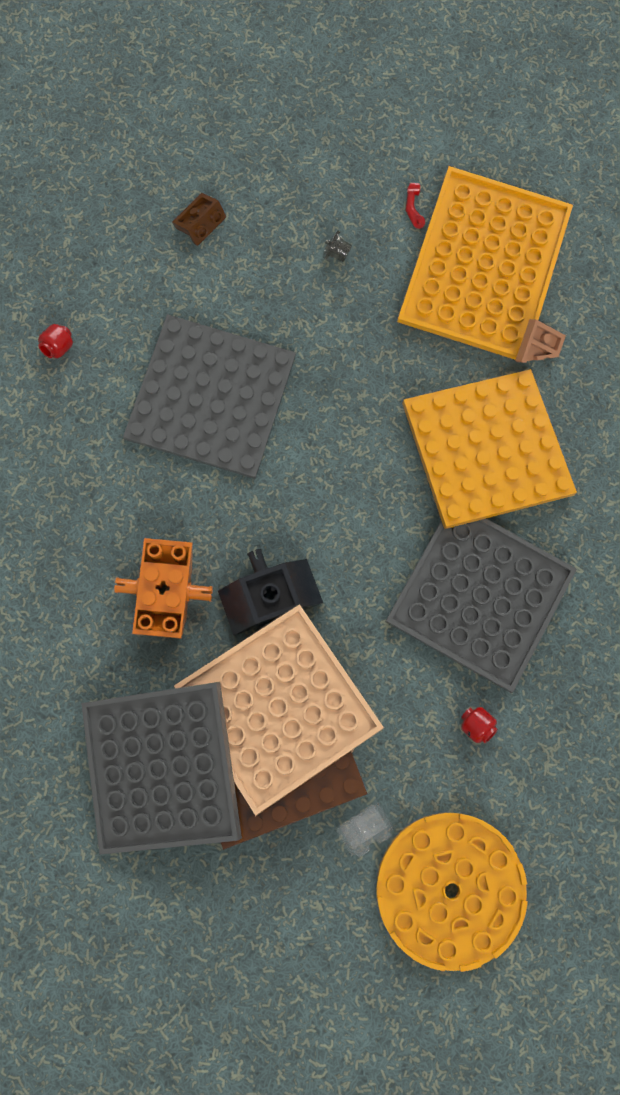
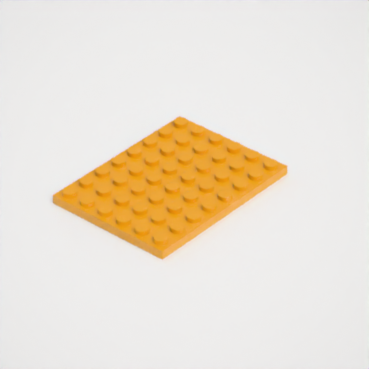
M449 166L397 322L516 360L529 320H539L573 205Z

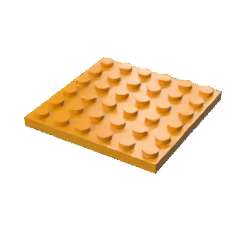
M531 369L403 400L402 404L444 529L567 498L577 493Z

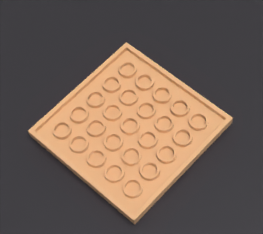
M300 604L174 685L175 688L220 682L234 782L255 816L384 728Z

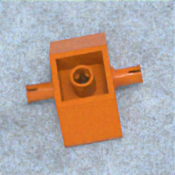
M144 538L139 578L137 580L116 578L115 593L136 594L137 597L132 634L182 639L187 618L188 601L194 599L211 602L213 586L191 584L192 542ZM166 585L169 591H165L164 595H162L159 589Z

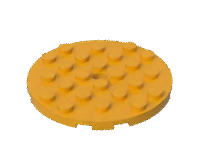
M461 813L432 814L408 825L388 846L377 875L376 895L378 908L391 938L412 959L422 965L440 971H469L482 967L481 965L493 958H498L518 935L526 915L528 902L526 901L527 880L525 871L511 843L490 824ZM451 883L456 884L458 887V894L453 898L447 897L445 893V887Z

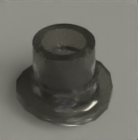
M337 230L330 241L326 239L325 244L327 245L322 256L324 259L327 260L330 256L344 262L348 256L352 245L339 236L341 231Z

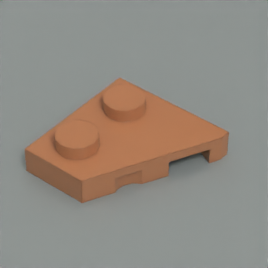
M530 319L515 361L526 363L531 360L538 361L545 358L559 357L566 335L536 319Z

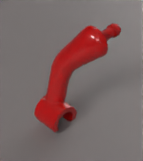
M410 183L407 188L405 210L413 226L421 229L425 225V218L417 212L414 206L415 196L420 194V184Z

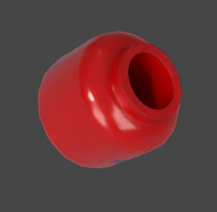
M52 324L39 335L38 347L46 357L58 359L72 347V334L67 327Z
M470 707L461 716V719L464 720L461 730L475 743H481L482 741L487 743L498 731L496 728L497 720L483 707H477L474 710Z

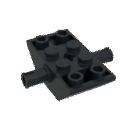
M262 549L255 550L258 559L255 558L253 551L247 553L254 573L242 577L218 590L234 636L271 623L299 604L303 610L323 604L307 559L284 562L268 568ZM267 591H271L272 594H277L274 596L273 600L265 598L267 596Z

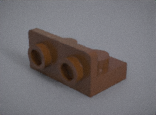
M201 193L172 223L177 230L189 235L192 242L198 246L226 218V214L218 200Z

